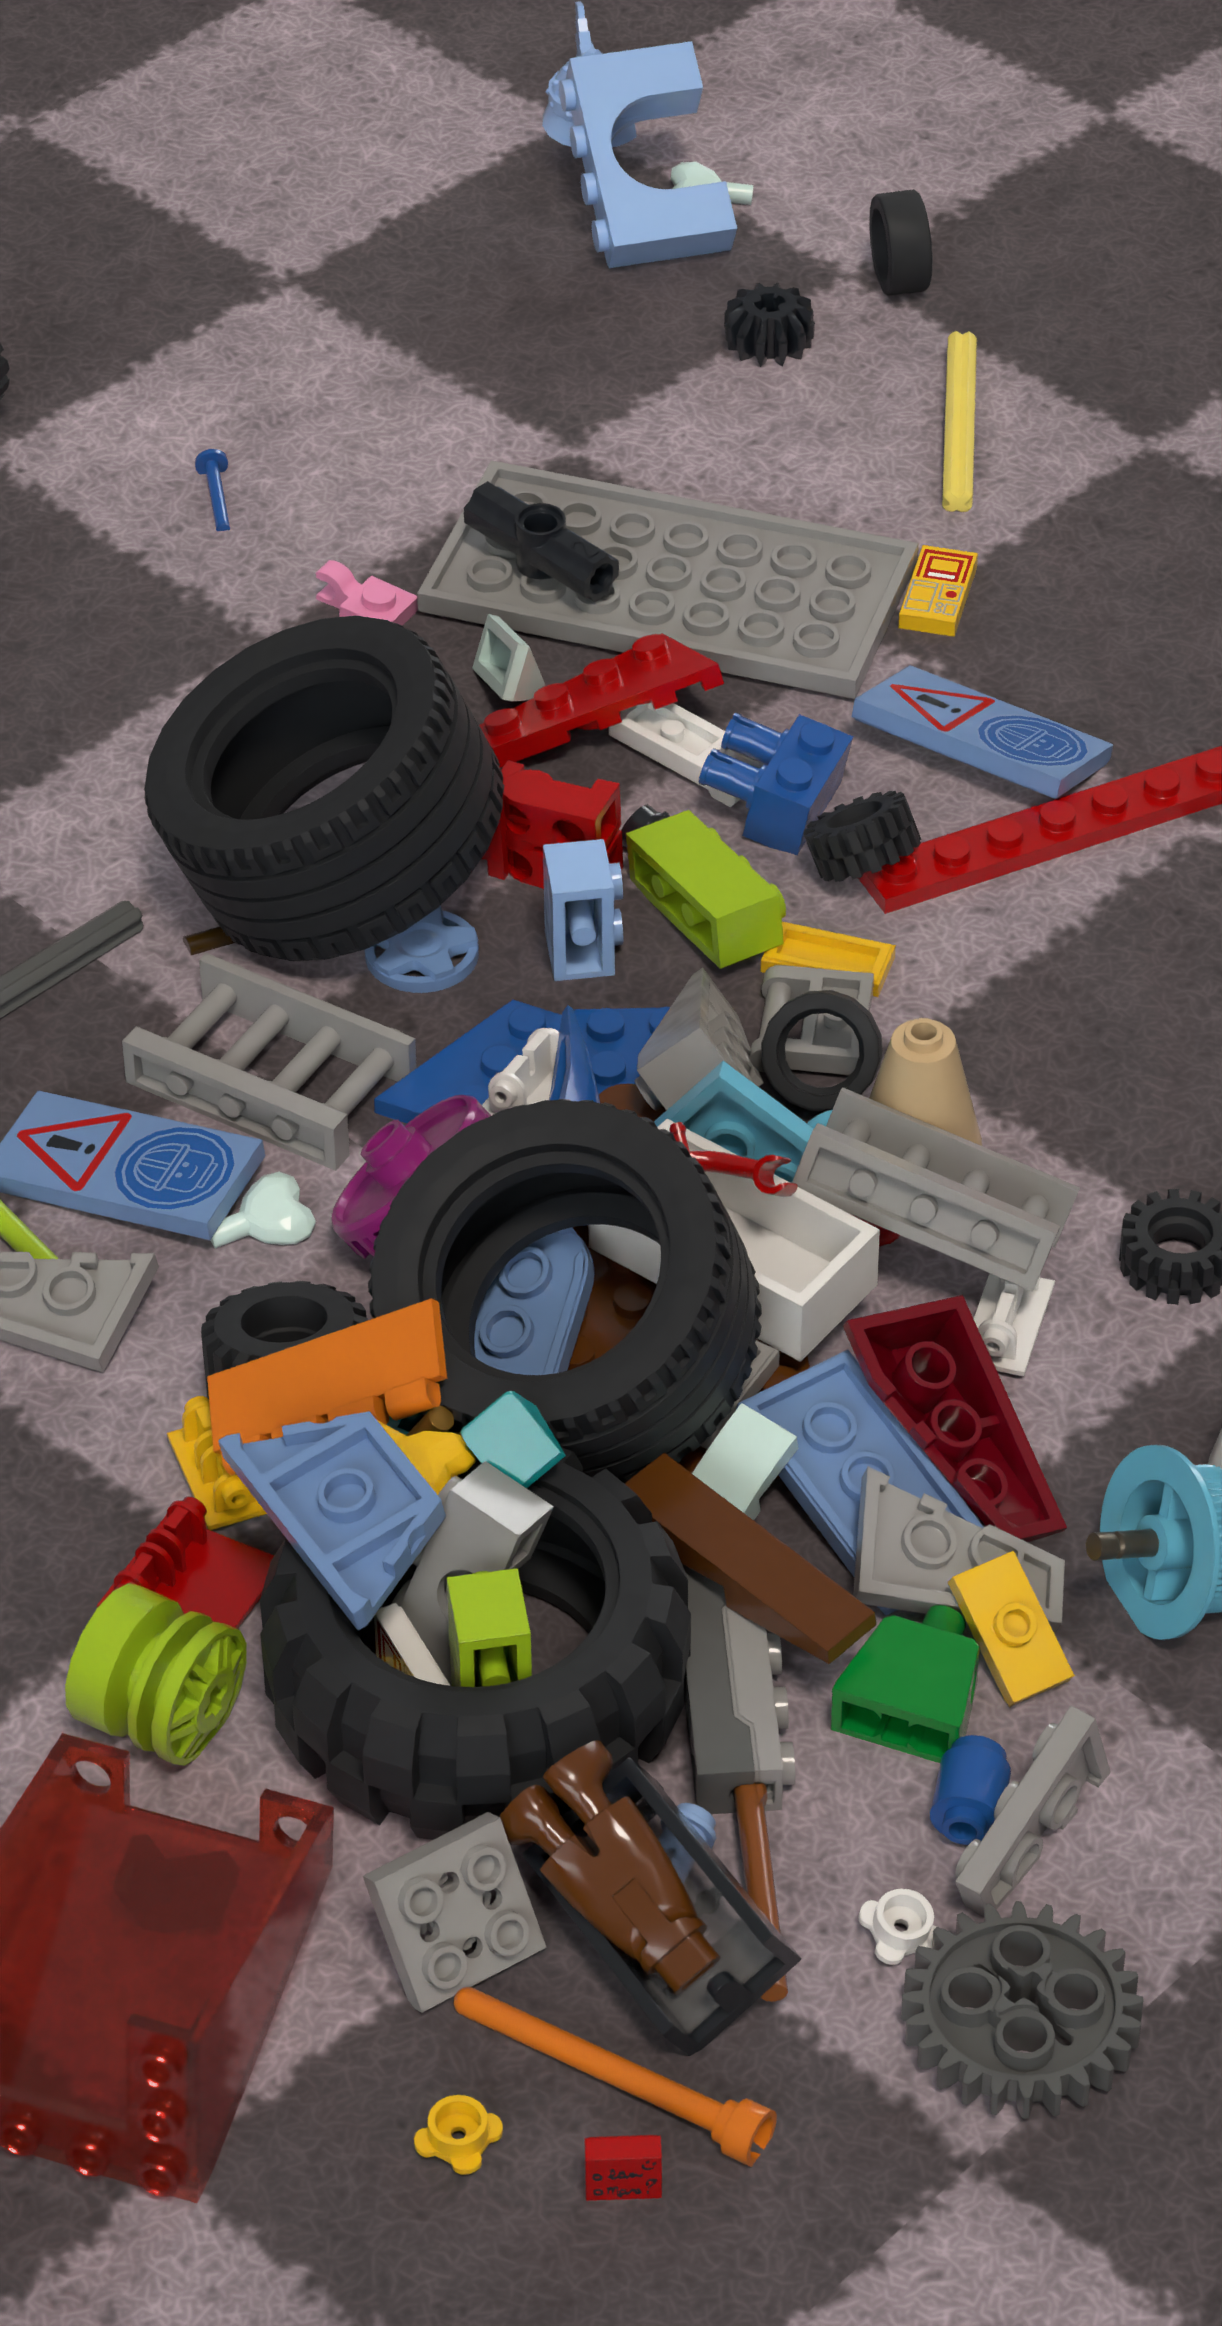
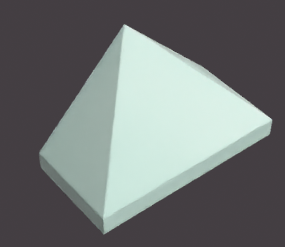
M488 614L472 669L504 700L524 701L534 698L535 692L546 685L529 645L499 616Z

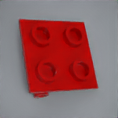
M188 1496L183 1501H174L169 1506L167 1514L160 1524L149 1532L146 1536V1542L139 1545L130 1563L116 1575L113 1585L97 1604V1608L114 1590L127 1583L145 1587L178 1602L184 1614L189 1611L203 1613L211 1617L213 1622L224 1623L238 1629L261 1598L269 1566L274 1555L206 1529L204 1518L207 1514L206 1507L198 1499Z

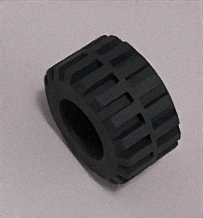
M309 1281L272 1282L259 1287L253 1286L241 1290V1293L238 1295L226 1297L220 1301L219 1307L212 1308L208 1312L206 1322L202 1323L201 1327L207 1398L209 1399L207 1376L365 1322L368 1318L364 1306L361 1303H356L355 1297L348 1292L336 1291V1287L326 1284H311Z

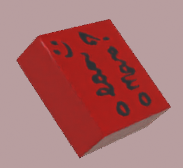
M634 2135L584 2138L586 2201L662 2198L661 2136Z

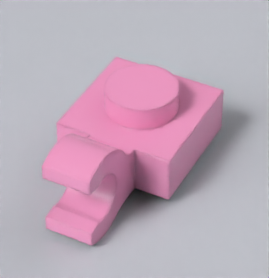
M329 560L316 572V578L328 583L316 595V600L338 608L339 617L363 616L384 619L403 626L418 611L416 595L374 576H370L363 584H360L356 581L351 571L340 562Z

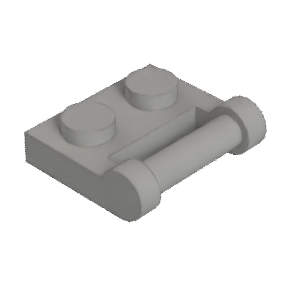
M775 965L768 968L764 973L761 988L762 995L766 1000L759 1038L752 1043L749 1054L754 1067L759 1072H765L762 1066L761 1042L768 1022L786 1002L808 991L834 990L855 998L870 1012L874 973ZM828 1013L812 1014L804 1018L801 1039L787 1038L785 1044L786 1061L791 1070L850 1075L855 1070L859 1058V1042L853 1029L843 1019Z

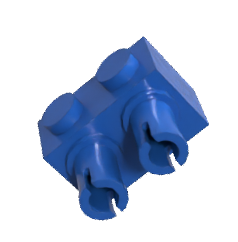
M736 712L725 730L721 748L732 750L764 765L761 768H757L713 748L704 762L698 782L701 785L710 786L746 802V808L749 811L742 836L767 847L798 855L806 842L803 834L804 829H807V825L811 821L818 820L817 816L824 812L841 784L853 736L801 714L798 715L790 730L785 729L781 733L747 719L742 714Z

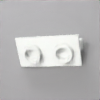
M539 1028L529 1036L527 1044L522 1049L523 1056L517 1055L502 1072L497 1073L490 1080L488 1085L489 1098L482 1106L491 1116L514 1106L529 1105L549 1099L559 1031L553 1028Z
M989 1273L974 1321L997 1371L1024 1377L1055 1285V1280L1039 1277L1034 1290L1031 1291Z

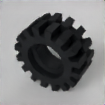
M888 791L884 795L881 792L872 793L867 799L861 796L853 799V803L846 806L843 803L833 807L835 811L824 812L817 816L818 820L811 821L807 825V829L803 831L819 876L827 882L833 879L835 882L844 881L849 876L852 879L860 878L868 871H871L872 874L882 870L881 866L885 864L893 865L899 862V856H909L914 852L913 848L919 847L921 844L920 840H922L904 793H896V791Z
M1168 1189L1167 1199L1162 1200L1156 1191L1147 1194L1146 1205L1140 1200L1131 1205V1213H1125L1123 1218L1119 1261H1121L1120 1270L1123 1277L1130 1275L1129 1285L1136 1291L1147 1285L1146 1297L1155 1301L1160 1293L1168 1294L1167 1304L1179 1305V1295H1187L1190 1304L1201 1303L1202 1291L1211 1299L1219 1295L1220 1286L1222 1285V1212H1220V1201L1211 1197L1206 1204L1201 1203V1192L1191 1190L1189 1199L1180 1198L1179 1189ZM1167 1240H1184L1199 1246L1201 1250L1184 1254L1173 1253L1160 1248L1156 1244Z

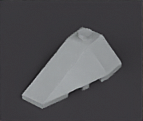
M703 967L688 980L638 1054L637 1071L640 1076L635 1079V1083L644 1099L655 1111L662 1107L667 1111L722 1061H725L758 1087L763 1084L759 1071L748 1057L751 1048L739 1016Z

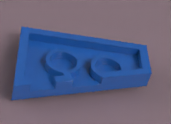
M511 1000L374 1098L375 1113L408 1123L431 1106L456 1095L473 1096L482 1105L489 1098L488 1085L490 1080L497 1073L502 1072L517 1055L523 1056L522 1049L527 1044L529 1036L539 1028H553L560 1031L562 1015L520 1001Z

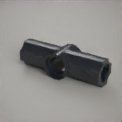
M487 481L474 489L470 501L464 507V523L516 555L517 569L526 577L540 580L554 578L581 596L596 602L609 593L613 581L619 576V560L567 529L565 513L557 506L547 503L528 505L499 486H495Z

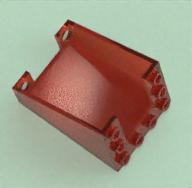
M65 1733L61 1734L0 1828V2146L19 2156L34 2155L71 2166L76 2171L87 2176L95 2177L102 2175L136 2185L158 2197L173 2196L198 2204L214 2170L333 1867L334 1807L265 1788L260 1796L259 1841L131 1806L130 1751ZM88 1761L100 1766L109 1776L111 1785L97 1786L88 1782L78 1772L76 1763ZM280 1818H296L307 1825L299 1841L289 1837L282 1830L279 1824Z

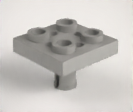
M489 1812L363 1875L406 1997L414 2009L421 2013L455 1996L460 1989L472 1987L547 1948L501 1818ZM451 1872V1877L453 1879H448V1876L445 1873ZM495 1889L496 1899L490 1904V1890ZM427 1930L432 1932L431 1935L427 1934L424 1939L420 1936V1933L424 1934ZM476 1941L477 1945L474 1952H472L469 1955H465L463 1949H470L472 1947V1943Z

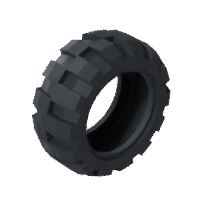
M562 1448L566 1456L527 1488L554 1507L531 1559L518 1569L522 1592L541 1598L559 1607L580 1623L589 1635L567 1657L550 1668L525 1679L506 1684L483 1687L442 1685L418 1679L390 1666L377 1657L364 1644L368 1636L375 1630L374 1616L367 1626L357 1630L287 1539L284 1540L271 1560L260 1598L263 1628L260 1638L265 1695L274 1704L275 1727L299 1764L314 1779L326 1774L327 1789L340 1803L378 1825H381L389 1812L410 1818V1827L417 1838L434 1840L487 1812L499 1817L511 1801L522 1791L533 1785L543 1786L556 1801L559 1811L569 1807L554 1793L543 1776L560 1759L592 1741L600 1740L612 1755L613 1763L611 1769L617 1768L628 1757L632 1758L637 1764L638 1759L650 1763L662 1749L684 1708L685 1669L688 1657H691V1612L688 1609V1578L674 1542L657 1521L652 1522L651 1511L635 1492L606 1468L595 1476L590 1477L583 1473V1466L574 1451ZM476 1457V1462L469 1470L458 1477L464 1479L482 1463ZM411 1564L379 1609L391 1605L402 1586L412 1579L417 1566Z

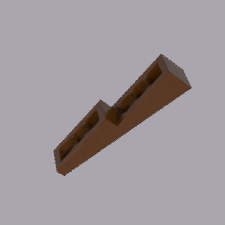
M661 1454L624 1483L640 1497L651 1511L652 1522L657 1521L674 1542L681 1563L723 1586L727 1608L828 1664H831L877 1625L875 1612L667 1454Z

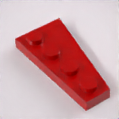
M663 633L651 634L636 640L631 649L611 659H600L588 664L583 669L582 674L564 683L550 684L540 688L535 692L534 698L514 708H505L492 712L484 719V723L479 726L498 758L499 768L504 767L508 760L517 762L570 742L571 734L569 730L577 727L583 730L598 728L603 730L621 723L620 714L623 710L651 703L652 707L656 710L677 702L675 691L700 682L704 691L723 685L724 681L717 662Z

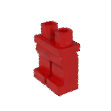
M509 760L501 769L504 777V793L500 821L490 846L482 859L487 860L488 876L505 880L508 874H510L514 879L522 883L544 889L543 845L604 839L609 864L619 863L621 871L623 870L622 831L619 830L622 825L620 783L597 778L593 786L587 788L553 780L549 774L540 770H525L524 764Z

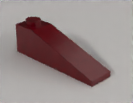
M963 1295L850 1319L843 1325L844 1331L868 1385L986 1526L990 1524L1026 1542L1038 1540L1067 1529Z

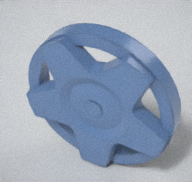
M441 906L404 932L364 950L366 965L376 979L391 988L413 993L435 992L458 984L474 970L479 958V944L475 928L463 918L443 911ZM376 946L385 949L378 958L375 955ZM467 953L463 960L454 967L451 957ZM416 970L421 972L424 976L417 977L407 976L403 974Z

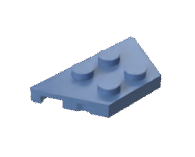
M370 1411L339 1416L330 1422L321 1424L309 1421L282 1426L283 1437L243 1444L240 1433L226 1435L219 1439L218 1442L223 1458L357 1630L368 1625L446 1517L440 1497Z

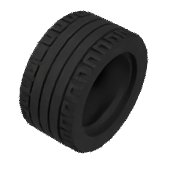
M346 616L319 619L284 629L245 648L213 670L182 700L162 727L149 756L144 799L148 807V817L152 821L153 827L206 909L211 913L227 937L230 936L236 944L242 945L250 952L258 953L262 956L288 961L326 960L365 950L404 932L436 910L468 879L488 850L500 821L503 807L504 777L499 768L498 758L488 743L485 734L432 647H429L425 639L418 636L416 632L388 620L363 616ZM365 763L348 780L328 794L310 804L284 813L302 795L319 783L341 771Z
M544 1100L534 1104L514 1106L465 1127L443 1145L436 1148L420 1163L416 1171L404 1182L398 1194L393 1198L389 1206L390 1210L387 1216L384 1217L380 1225L379 1235L375 1239L373 1247L375 1255L370 1261L369 1266L371 1278L368 1281V1292L373 1298L369 1303L370 1314L373 1318L431 1298L439 1302L447 1379L436 1383L440 1384V1406L446 1407L454 1417V1424L448 1432L460 1434L462 1428L504 1393L514 1391L537 1406L561 1448L574 1451L583 1466V1473L593 1477L606 1468L621 1482L626 1483L663 1453L667 1454L677 1463L682 1461L683 1457L699 1448L700 1444L717 1429L716 1426L722 1419L727 1417L731 1412L734 1402L739 1399L743 1391L741 1387L744 1381L749 1378L752 1371V1361L757 1356L758 1347L755 1341L760 1336L762 1327L758 1320L762 1315V1309L757 1298L760 1290L759 1283L754 1276L756 1271L735 1225L700 1163L691 1157L688 1149L682 1142L675 1140L672 1133L666 1129H658L655 1122L649 1118H640L634 1111L628 1109L619 1110L616 1109L615 1105L609 1103L600 1104L593 1100ZM612 1225L641 1233L660 1245V1272L651 1302L641 1319L628 1335L599 1358L572 1370L546 1375L514 1374L496 1369L476 1359L474 1348L475 1326L484 1296L504 1266L520 1251L549 1234L575 1226ZM429 1410L422 1412L424 1416L428 1413Z

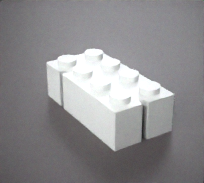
M666 1119L657 1128L669 1131L670 1125L675 1122ZM686 1129L685 1134L690 1151H717L734 1154ZM705 1172L735 1225L756 1271L754 1276L759 1283L760 1290L757 1298L762 1309V1315L758 1319L762 1327L760 1336L757 1339L801 1362L878 1285L880 1229L797 1187L793 1195L781 1197L761 1192L755 1186L752 1179L722 1173ZM776 1175L773 1176L775 1185L788 1183V1181ZM588 1225L589 1248L657 1284L661 1263V1248L657 1242L641 1233L619 1226Z

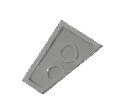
M869 1466L866 1468L861 1480L854 1597L867 1605L924 1614L932 1606L944 1605L955 1609L963 1616L947 1582L955 1575L1014 1550L1053 1632L1056 1633L1062 1624L1065 1560L990 1524L981 1528L946 1511V1503L925 1493L922 1498H918L889 1484V1476Z
M1072 1705L1058 1725L1050 1723L1043 1730L1035 1744L1032 1755L1034 1762L1020 1783L1012 1781L1004 1789L995 1807L994 1818L996 1820L982 1841L978 1839L973 1840L966 1847L958 1861L955 1872L957 1879L955 1882L963 1904L984 1916L986 1904H992L997 1910L1038 1861L1043 1849V1839L1040 1837L1047 1828L1052 1830L1060 1828L1064 1830L1078 1813V1808L1075 1805L1084 1783L1087 1781L1099 1788L1111 1773L1096 1719Z

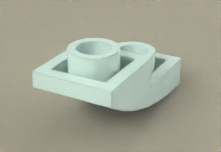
M741 1403L714 1439L692 1474L754 1520L761 1512L760 1497L798 1450L797 1436Z

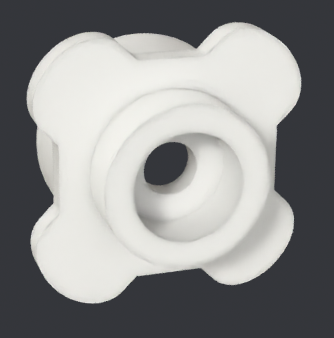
M894 1889L884 1894L879 1902L870 1900L862 1905L859 1912V1922L863 1927L870 1929L877 1943L875 1954L882 1962L896 1965L902 1962L904 1956L915 1953L918 1946L932 1948L933 1930L936 1928L933 1925L934 1912L931 1904L919 1892L910 1889ZM894 1924H904L907 1930L898 1931Z

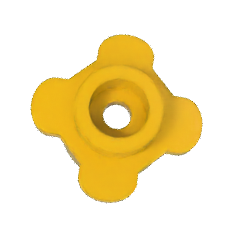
M465 2095L448 2096L439 2100L431 2108L428 2114V2127L422 2128L415 2133L414 2147L422 2157L436 2156L451 2163L452 2169L456 2173L463 2175L471 2174L480 2169L482 2165L481 2155L489 2143L496 2142L502 2137L503 2124L497 2115L487 2113L484 2106L476 2099ZM456 2131L465 2133V2137L461 2139H454L451 2135Z

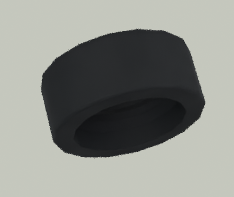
M915 189L876 194L872 198L870 205L869 231L873 265L883 293L889 296L925 291L930 287L933 257L929 221L921 195Z
M834 990L808 991L786 1002L768 1022L761 1042L762 1066L773 1089L790 1104L810 1111L833 1110L842 1087L862 1095L875 1080L883 1058L882 1035L871 1012L855 998ZM828 1013L843 1019L853 1029L859 1042V1058L855 1070L845 1081L832 1087H814L803 1083L792 1073L786 1061L785 1044L790 1030L799 1020L812 1014Z

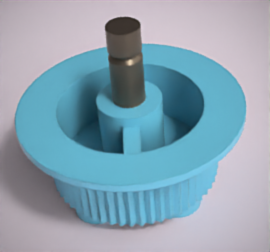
M1148 1445L1137 1448L1121 1461L1114 1471L1105 1493L1101 1512L1100 1532L1089 1534L1086 1540V1552L1089 1558L1093 1561L1102 1560L1107 1582L1139 1631L1148 1637L1159 1640L1182 1637L1193 1630L1205 1614L1222 1612V1469L1220 1466L1216 1467L1210 1464L1193 1465L1182 1453L1165 1445Z

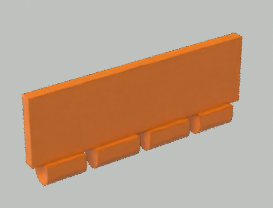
M431 1298L207 1376L213 1451L222 1456V1463L226 1472L231 1476L237 1475L223 1458L218 1442L219 1439L226 1435L240 1433L244 1444L283 1437L282 1426L309 1421L321 1424L330 1422L339 1416L369 1411L376 1420L387 1424L389 1416L397 1421L439 1407L441 1404L440 1384L436 1382L447 1379L439 1302Z

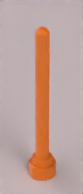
M464 1987L454 1996V2008L460 2015L711 2131V2139L720 2144L722 2154L747 2166L752 2167L760 2156L759 2153L751 2151L752 2143L754 2142L764 2149L773 2137L777 2121L776 2112L755 2101L745 2098L740 2102L729 2099L724 2104L475 1988Z

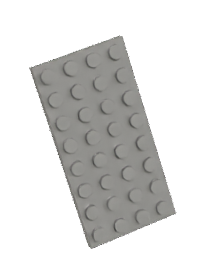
M491 460L477 487L488 481L528 505L547 503L559 507L565 513L567 529L619 560V576L613 581L609 593L596 602L581 596L554 578L540 580L526 577L518 571L516 555L464 523L463 510L417 593L418 611L480 624H485L487 615L491 614L499 616L514 631L619 652L631 649L633 643L644 636L663 633L717 662L720 671L723 673L855 699L918 560L919 543Z

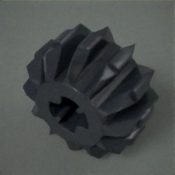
M779 282L772 287H764L760 283H756L754 290L739 289L736 298L728 301L727 310L724 313L725 339L728 341V350L738 351L740 361L755 356L760 367L767 362V359H774L782 367L786 356L801 360L803 350L811 348L815 333L814 311L811 308V299L800 296L798 288L782 289Z

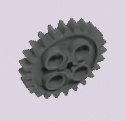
M1015 1901L1011 1917L1001 1918L992 1904H986L984 1922L976 1924L969 1916L961 1912L957 1914L956 1935L943 1928L936 1927L933 1930L932 1948L918 1946L915 1952V1968L906 1969L901 2006V2020L906 2021V2045L918 2046L917 2066L919 2069L937 2066L936 2087L940 2090L950 2087L958 2081L963 2084L961 2103L966 2106L982 2093L990 2096L989 2107L992 2115H997L1002 2110L1006 2100L1016 2101L1022 2119L1029 2118L1033 2102L1043 2101L1053 2116L1060 2115L1061 2096L1067 2094L1076 2103L1084 2107L1088 2105L1090 2084L1107 2092L1111 2090L1114 2070L1127 2072L1130 2065L1131 2049L1138 2048L1143 1997L1136 1995L1138 1985L1137 1972L1124 1971L1126 1952L1123 1948L1104 1952L1106 1931L1102 1928L1086 1936L1079 1934L1081 1916L1078 1914L1068 1918L1062 1925L1054 1923L1052 1905L1048 1904L1040 1911L1037 1919L1027 1917L1025 1907L1021 1901Z

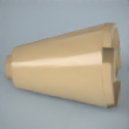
M928 1018L914 1019L899 1025L892 1034L869 1099L982 1146V1138L954 1033L943 1023Z

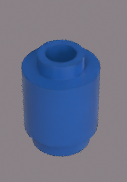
M963 1736L955 1740L951 1748L941 1758L930 1810V1820L933 1826L952 1842L969 1845L975 1839L982 1841L996 1820L994 1818L996 1804L1004 1789L1009 1785L1011 1768L1007 1761L1006 1752L999 1743L984 1736Z

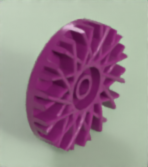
M456 1095L426 1109L405 1126L399 1120H393L383 1126L364 1145L360 1155L366 1162L346 1185L333 1208L331 1217L333 1230L358 1256L360 1255L364 1259L369 1254L374 1256L375 1250L373 1247L375 1239L379 1235L380 1225L390 1210L389 1206L393 1198L398 1194L404 1182L411 1177L420 1163L436 1148L443 1145L465 1127L491 1115L475 1097Z

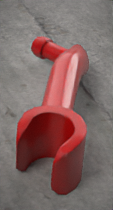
M683 1122L670 1125L669 1131L673 1134L675 1140L685 1145L691 1157L700 1163L705 1172L722 1173L752 1179L755 1186L761 1192L770 1195L787 1197L796 1192L798 1187L796 1183L788 1182L775 1185L773 1178L775 1170L781 1165L789 1164L791 1162L790 1158L766 1155L759 1160L725 1152L690 1151L685 1134L686 1127L683 1125Z

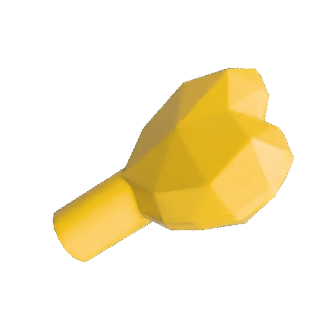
M378 1421L437 1495H439L442 1488L452 1477L467 1472L476 1462V1456L460 1434L423 1431L406 1436Z

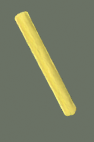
M955 331L948 337L942 506L946 511L951 512L956 510L968 512L972 508L977 338L970 331L964 334Z

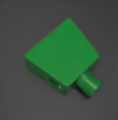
M935 1605L928 1609L922 1623L895 1615L883 1618L832 1688L831 1730L940 1763L943 1754L951 1748L953 1742L958 1738L966 1736L978 1681L980 1645L974 1639L962 1636L966 1628L963 1616L951 1607Z

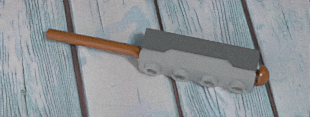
M682 1564L688 1578V1609L691 1612V1657H688L685 1669L684 1698L695 1803L710 1814L737 1813L746 1892L781 1934L765 1811L782 1810L783 1785L795 1784L793 1742H780L778 1730L788 1729L789 1726L786 1687H773L772 1675L782 1674L780 1637L774 1633H767L765 1628L727 1608L723 1586ZM786 1974L760 1998L770 2002L785 1998L788 1994Z

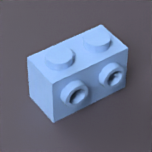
M604 839L543 845L545 936L554 981L615 975V945H623L621 912L619 908L614 909V900L623 899L620 864H609Z

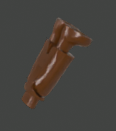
M600 1740L592 1741L560 1759L543 1776L554 1793L585 1824L583 1829L588 1834L585 1838L573 1833L563 1820L556 1801L540 1785H533L522 1791L510 1802L499 1817L511 1845L521 1846L533 1842L550 1856L540 1868V1872L578 1913L611 1943L638 1961L647 1975L658 1972L673 1993L678 1995L714 1967L721 1957L704 1937L703 1934L707 1930L706 1923L701 1918H697L698 1915L693 1902L677 1871L630 1797H623L611 1804L606 1797L602 1783L611 1771L612 1755Z

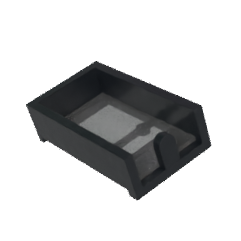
M628 1757L617 1768L611 1769L609 1775L602 1783L603 1791L611 1804L623 1797H630L660 1841L693 1902L698 1915L697 1918H701L707 1925V1930L703 1934L704 1937L721 1957L714 1967L684 1992L675 1995L658 1972L647 1975L638 1961L611 1943L553 1887L540 1872V1868L550 1857L540 1846L533 1843L522 1855L660 2033L688 2056H691L706 2047L801 1961L802 1958L769 1921L667 1795L660 1783L632 1758ZM572 1809L562 1816L575 1835L582 1838L588 1835L583 1829L585 1824Z

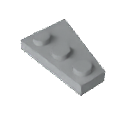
M0 1252V1340L104 1373L159 1268L155 1253H131L130 1260L98 1259L97 1253L72 1252L71 1259H34L30 1252Z

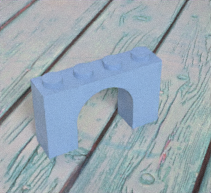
M692 41L570 58L566 79L559 81V96L564 112L571 111L574 126L570 127L572 153L574 158H582L585 173L581 174L583 200L585 205L593 204L596 220L592 221L594 247L596 252H604L609 268L729 251L732 249L737 225L726 181L676 189L649 187L630 177L620 167L612 150L611 142L617 134L634 123L697 113L703 84Z

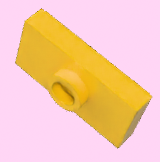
M1014 1550L955 1575L947 1582L975 1641L980 1645V1651L1002 1697L1009 1707L1066 1683L1075 1676Z

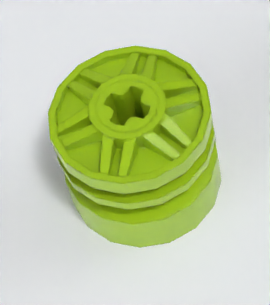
M127 1583L114 1590L100 1604L81 1633L70 1661L65 1683L66 1707L74 1719L112 1736L124 1737L128 1734L135 1747L144 1751L156 1752L157 1756L165 1761L185 1766L200 1755L230 1716L244 1677L247 1664V1643L240 1630L224 1623L213 1622L211 1617L203 1613L189 1611L184 1614L178 1602L140 1585Z

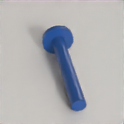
M207 449L199 453L195 458V468L200 475H207L216 531L230 530L220 472L226 471L228 459L221 450Z

